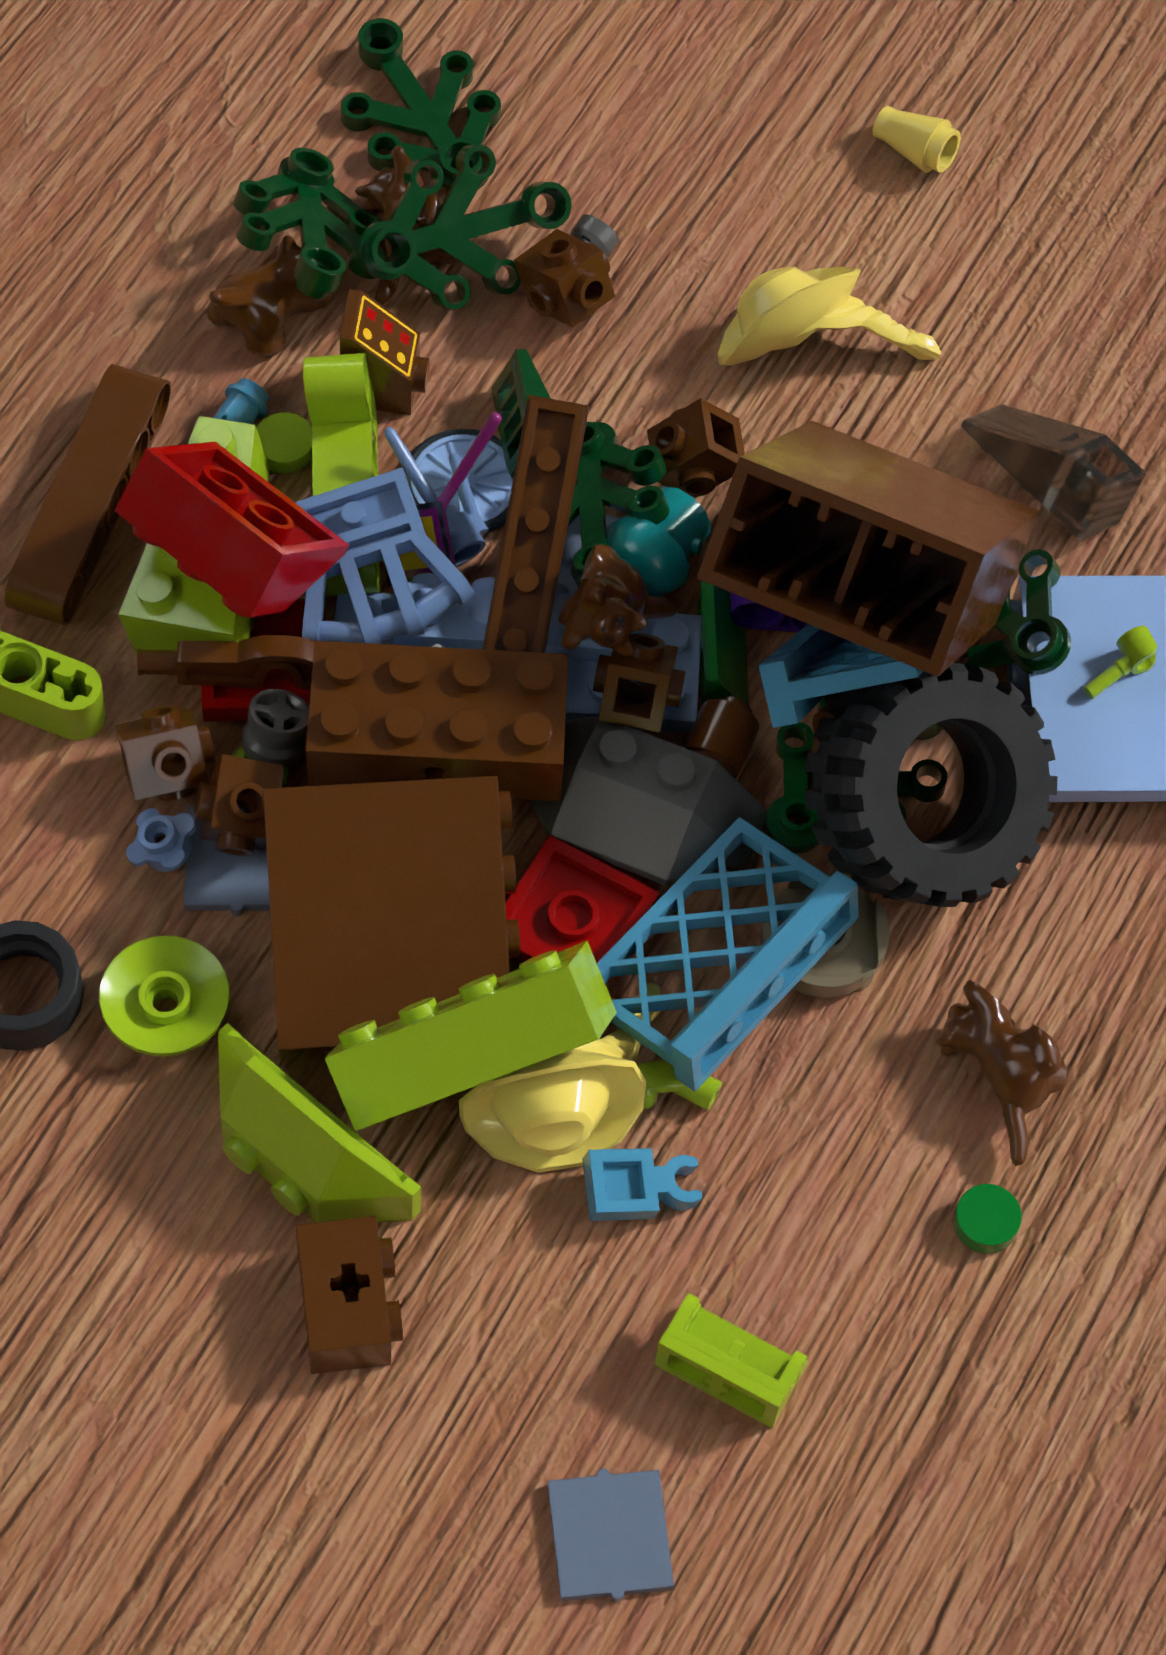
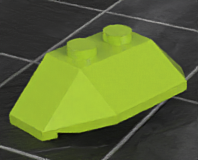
M227 1023L218 1031L220 1118L224 1143L222 1149L235 1166L247 1174H251L256 1170L273 1185L270 1188L271 1192L285 1209L297 1216L305 1212L315 1222L376 1216L377 1222L413 1220L421 1212V1186L399 1170L244 1039L232 1026Z

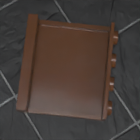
M498 776L263 789L278 1051L336 1047L341 1043L338 1034L353 1026L375 1020L379 1028L400 1019L398 1011L413 1003L430 997H435L438 1003L460 994L458 989L473 980L490 974H495L497 978L509 973V958H520L518 919L506 920L505 894L516 893L514 855H502L501 830L512 829L510 791H498Z

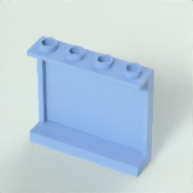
M1019 576L1013 599H1010V606L1017 613L1026 617L1027 584ZM1060 576L1058 582L1051 588L1052 617L1062 621L1070 633L1071 648L1067 658L1055 670L1040 675L1026 673L1016 663L1007 664L1008 682H1011L1024 694L1025 700L1020 706L1036 708L1044 722V728L1038 731L1041 739H1051L1056 758L1048 763L1050 775L1058 776L1057 795H1049L1048 802L1166 801V576ZM1137 626H1146L1157 643L1154 666L1148 672L1142 674L1130 672L1125 677L1122 676L1094 699L1089 698L1084 692L1083 687L1113 665L1116 660L1123 657L1116 645L1120 636ZM1049 641L1041 642L1036 647L1035 652L1042 650Z

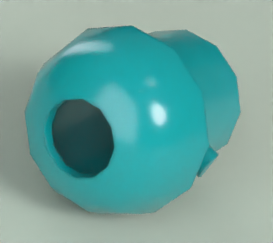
M660 487L670 507L669 515L664 521L656 525L647 519H638L630 515L624 516L613 522L607 533V545L612 547L620 558L628 561L640 570L649 596L662 597L687 582L690 569L688 562L695 553H701L703 543L709 537L711 523L706 510L694 497L673 487Z

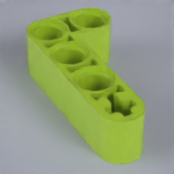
M365 353L304 358V391L312 425L313 496L377 476V414L375 396ZM380 562L358 568L365 593H380ZM343 574L327 578L326 597L337 596V594H349Z
M0 631V713L66 739L78 741L89 739L96 735L102 729L106 720L101 677L97 671L84 662ZM17 676L31 677V679L23 683L9 682V680Z

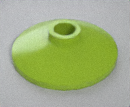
M177 936L150 937L125 948L113 959L106 969L99 992L103 1019L116 1039L136 1052L159 1057L184 1054L207 1042L222 1025L230 1000L228 979L218 959L199 943ZM166 998L172 999L178 1004L174 1010L160 1012L154 1008L158 1001Z

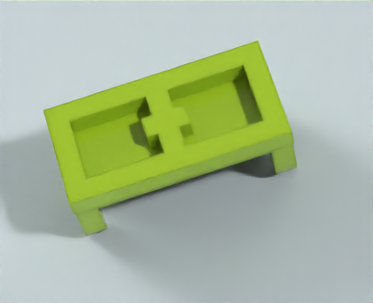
M688 1293L658 1343L654 1365L773 1429L806 1369L808 1356L797 1350L793 1355H790L705 1310L701 1307L702 1304L699 1303L701 1299Z

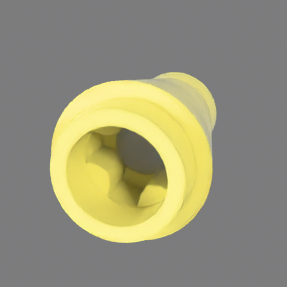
M885 106L879 112L873 126V136L887 143L925 173L932 170L939 173L944 172L953 162L961 140L960 132L952 128L951 122L947 119L900 111L890 106Z

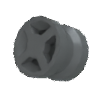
M268 689L259 692L252 698L247 713L249 723L246 724L243 732L242 748L252 760L284 765V767L291 766L300 759L305 744L304 734L308 729L309 706L304 699L295 693L283 689Z

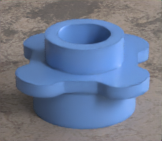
M154 808L147 809L138 815L136 824L139 829L135 841L126 849L129 861L134 866H143L147 863L149 867L160 872H168L181 867L189 858L192 850V842L189 836L195 832L196 824L191 815L185 812L179 813L176 816L161 815ZM159 836H166L164 840H162L159 843H156V839Z

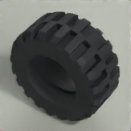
M953 663L938 677L923 671L917 678L841 692L832 702V708L837 712L834 718H821L814 737L821 740L817 753H808L805 766L806 772H813V788L804 790L806 809L817 811L819 820L812 823L811 828L818 844L833 846V849L828 853V860L839 872L851 874L852 880L857 883V886L867 892L882 894L884 898L936 907H956L960 902L973 904L989 898L993 892L991 887L1006 888L1019 876L1020 872L1015 866L1019 862L1030 864L1040 850L1041 845L1035 842L1040 831H1049L1054 815L1053 812L1047 811L1049 795H1057L1058 776L1050 775L1048 762L1055 760L1056 757L1051 739H1041L1038 731L1044 728V722L1036 708L1020 706L1025 700L1024 694L1011 682L999 681L996 673L981 667L964 666L960 663ZM937 723L949 734L960 753L964 770V786L960 804L951 821L939 834L922 843L908 828L901 814L897 797V779L902 759L909 746L924 730Z

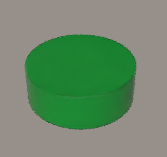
M980 1184L968 1189L960 1198L953 1218L954 1229L958 1238L968 1248L979 1253H997L1006 1249L1014 1241L1021 1225L1022 1212L1017 1199L1008 1190L994 1184Z

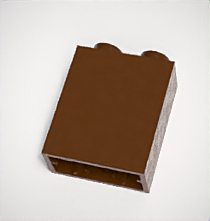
M811 421L740 456L697 579L938 677L996 625L1039 510Z

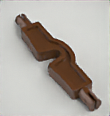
M263 635L247 638L239 642L178 641L177 651L138 649L137 672L139 676L177 675V681L181 685H215L255 689L263 686L268 671L284 669L291 673L292 681L297 688L311 689L315 641L290 635Z

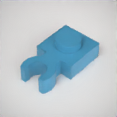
M652 1148L588 1150L582 1158L590 1221L654 1219L660 1211L659 1201H662L671 1209L685 1211L694 1208L703 1198L702 1191H685L675 1182V1175H691L698 1167V1159L693 1156H676L670 1159L665 1166H654Z

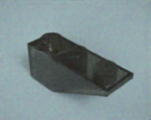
M1003 404L964 419L961 427L987 454L991 455L1019 482L1023 489L1031 493L1060 521L1064 528L1072 532L1080 541L1118 525L1147 474L1106 434Z

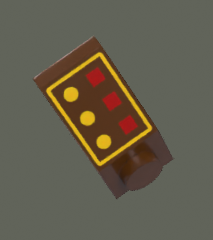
M349 289L340 333V355L365 353L375 396L376 410L411 415L415 392H426L430 358L420 357V333L363 291Z

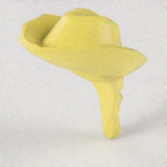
M783 267L760 274L750 282L740 296L737 303V314L723 335L717 361L719 365H735L756 359L771 350L786 349L799 345L817 330H844L857 326L863 327L900 347L918 360L939 359L941 351L932 336L916 333L911 328L906 329L902 324L892 320L889 315L876 310L872 306H866L862 300L850 296L861 270L852 267L811 269L803 272L796 267Z
M647 983V996L660 995V986ZM661 1011L649 1012L650 1022H652ZM642 1013L634 1014L642 1020ZM618 1027L615 1032L602 1039L600 1038L594 1042L474 1086L459 1100V1116L463 1127L493 1158L537 1173L583 1166L582 1158L588 1150L611 1149L622 1142L643 1111L647 1081L635 1062L639 1056L641 1043Z

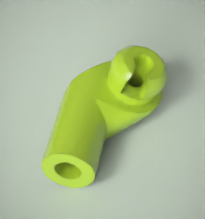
M664 1059L637 1063L647 1081L643 1109L653 1106L659 1093L673 1092L709 1110L723 1082L710 1076L694 1092L675 1078L674 1066Z

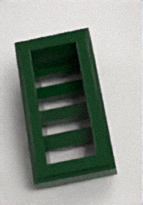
M526 349L515 350L491 388L495 411L502 417L498 427L506 467L511 478L514 477L528 395L550 398Z

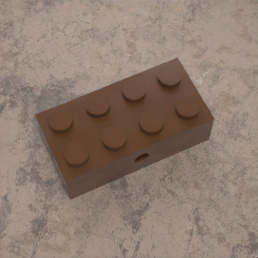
M315 641L306 741L307 785L322 786L498 776V791H510L511 799L561 801L568 654Z

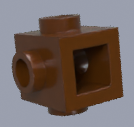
M556 229L514 259L529 306L542 316H550L572 328L578 323L589 319L597 309L615 297L608 274L610 263L604 252L597 245L586 243L561 230Z
M701 398L685 408L674 411L668 418L647 430L649 445L659 449L666 465V473L658 482L667 487L678 488L694 498L709 494L716 486L732 478L740 456L745 454L739 418Z
M644 633L630 635V643L634 648L632 656H624L614 650L611 656L599 655L593 684V691L603 693L599 720L660 732L667 706L679 708L686 671L674 669L678 647L666 645L662 639L654 635Z
M174 705L158 706L144 711L141 714L142 719L116 725L127 781L135 801L158 796L160 800L164 801L178 800L192 795L195 792V787H198L200 782L209 783L205 764L216 761L208 725L197 727L189 709L179 711L178 707Z
M222 754L211 766L209 783L200 782L197 790L194 820L203 821L200 839L217 842L216 850L230 855L253 856L254 849L263 850L266 847L263 789L281 788L284 765ZM237 805H240L245 810V813Z

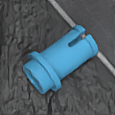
M241 378L237 384L232 383L228 385L225 390L227 398L213 418L252 424L255 419H262L268 412L266 403L269 400V395L254 381Z

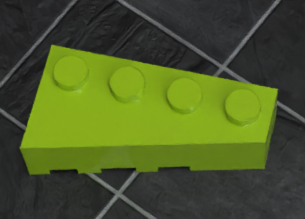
M204 416L198 417L188 444L216 441L269 482L270 465L255 425ZM147 543L118 614L136 655L138 654V649L177 651L178 641L239 642L250 638V632L254 629V617H243L229 610L222 602V595L207 583L194 580L181 572L177 567L178 561L161 547Z
M588 941L558 953L554 950L533 957L519 965L520 969L497 978L495 974H490L473 980L458 989L460 994L437 1003L435 997H430L413 1003L398 1011L400 1019L379 1028L375 1020H370L338 1034L341 1043L324 1059L354 1130L358 1131L599 1040L617 1012Z

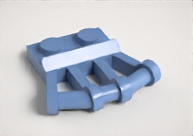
M403 467L295 502L349 544L345 555L306 590L302 628L303 638L313 641L382 644L381 641L405 633H408L409 638L424 634L423 628L455 603L464 605L475 597L474 590L467 579L426 535ZM414 551L442 582L416 603L414 602L399 555ZM384 560L400 609L373 617L358 568ZM343 574L358 622L323 621L327 578Z

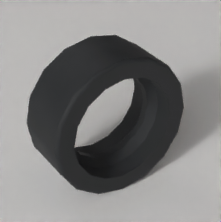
M14 920L0 924V962L17 956L38 957L49 962L55 968L59 979L56 996L39 1011L22 1016L0 1013V1048L27 1051L52 1043L70 1029L81 1011L84 987L75 950L60 932L39 922Z

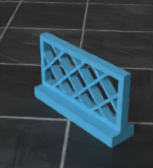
M807 624L759 665L773 728L798 723L828 694L917 678L923 673L920 669L810 624Z
M739 817L597 963L605 983L614 976L638 974L640 997L612 999L617 1013L611 1022L674 1066L675 1078L695 1092L859 918L857 883L838 870L831 877L827 876ZM741 843H744L763 856L764 868L726 872L725 859ZM770 861L778 867H771ZM719 866V873H712ZM801 881L814 890L803 902L775 905L773 883ZM766 884L768 906L730 910L728 888ZM721 889L722 911L685 914L684 901L694 891ZM678 909V915L671 916ZM785 920L778 928L777 921ZM770 922L772 935L762 945L734 948L733 925ZM725 926L727 949L689 953L687 930ZM680 931L681 954L644 957L643 944L652 934ZM636 952L637 958L629 959ZM744 963L737 971L736 964ZM729 965L731 978L721 989L693 992L692 968ZM684 969L686 992L647 996L645 973ZM695 1007H703V1008L695 1015ZM688 1008L689 1022L672 1040H669L650 1026L649 1012ZM642 1013V1020L634 1014Z

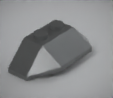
M599 716L565 720L561 801L529 800L548 837L551 835L591 857L664 886L674 885L739 817L762 832L766 825L768 812L718 761L632 727L600 721ZM741 843L725 859L726 870L730 872L746 869L754 850ZM719 866L712 873H719Z

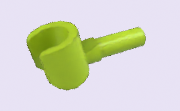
M1137 626L1120 636L1116 645L1123 657L1116 660L1113 665L1083 687L1084 692L1089 698L1094 699L1122 676L1125 677L1130 672L1142 674L1148 672L1154 666L1157 643L1146 626Z

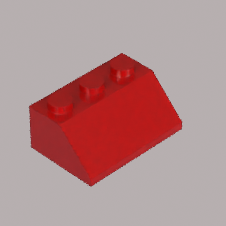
M216 441L146 448L114 510L133 525L132 531L138 538L153 546L161 547L178 561L177 567L181 572L194 580L207 583L223 596L222 602L229 610L247 618L284 612L340 560L349 547V544Z

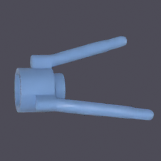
M392 427L386 428L384 435L423 501L425 503L437 501L438 497L396 430ZM457 453L449 455V463L453 474L461 463V458ZM467 476L458 489L464 511L459 512L455 505H449L446 508L455 567L469 562L484 549L485 541L482 535L486 534L489 530L478 513Z

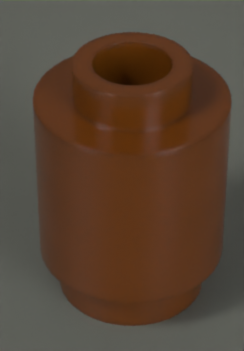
M723 696L719 699H709L703 703L683 748L718 761L737 779L759 731V723L752 714L751 708L737 698Z

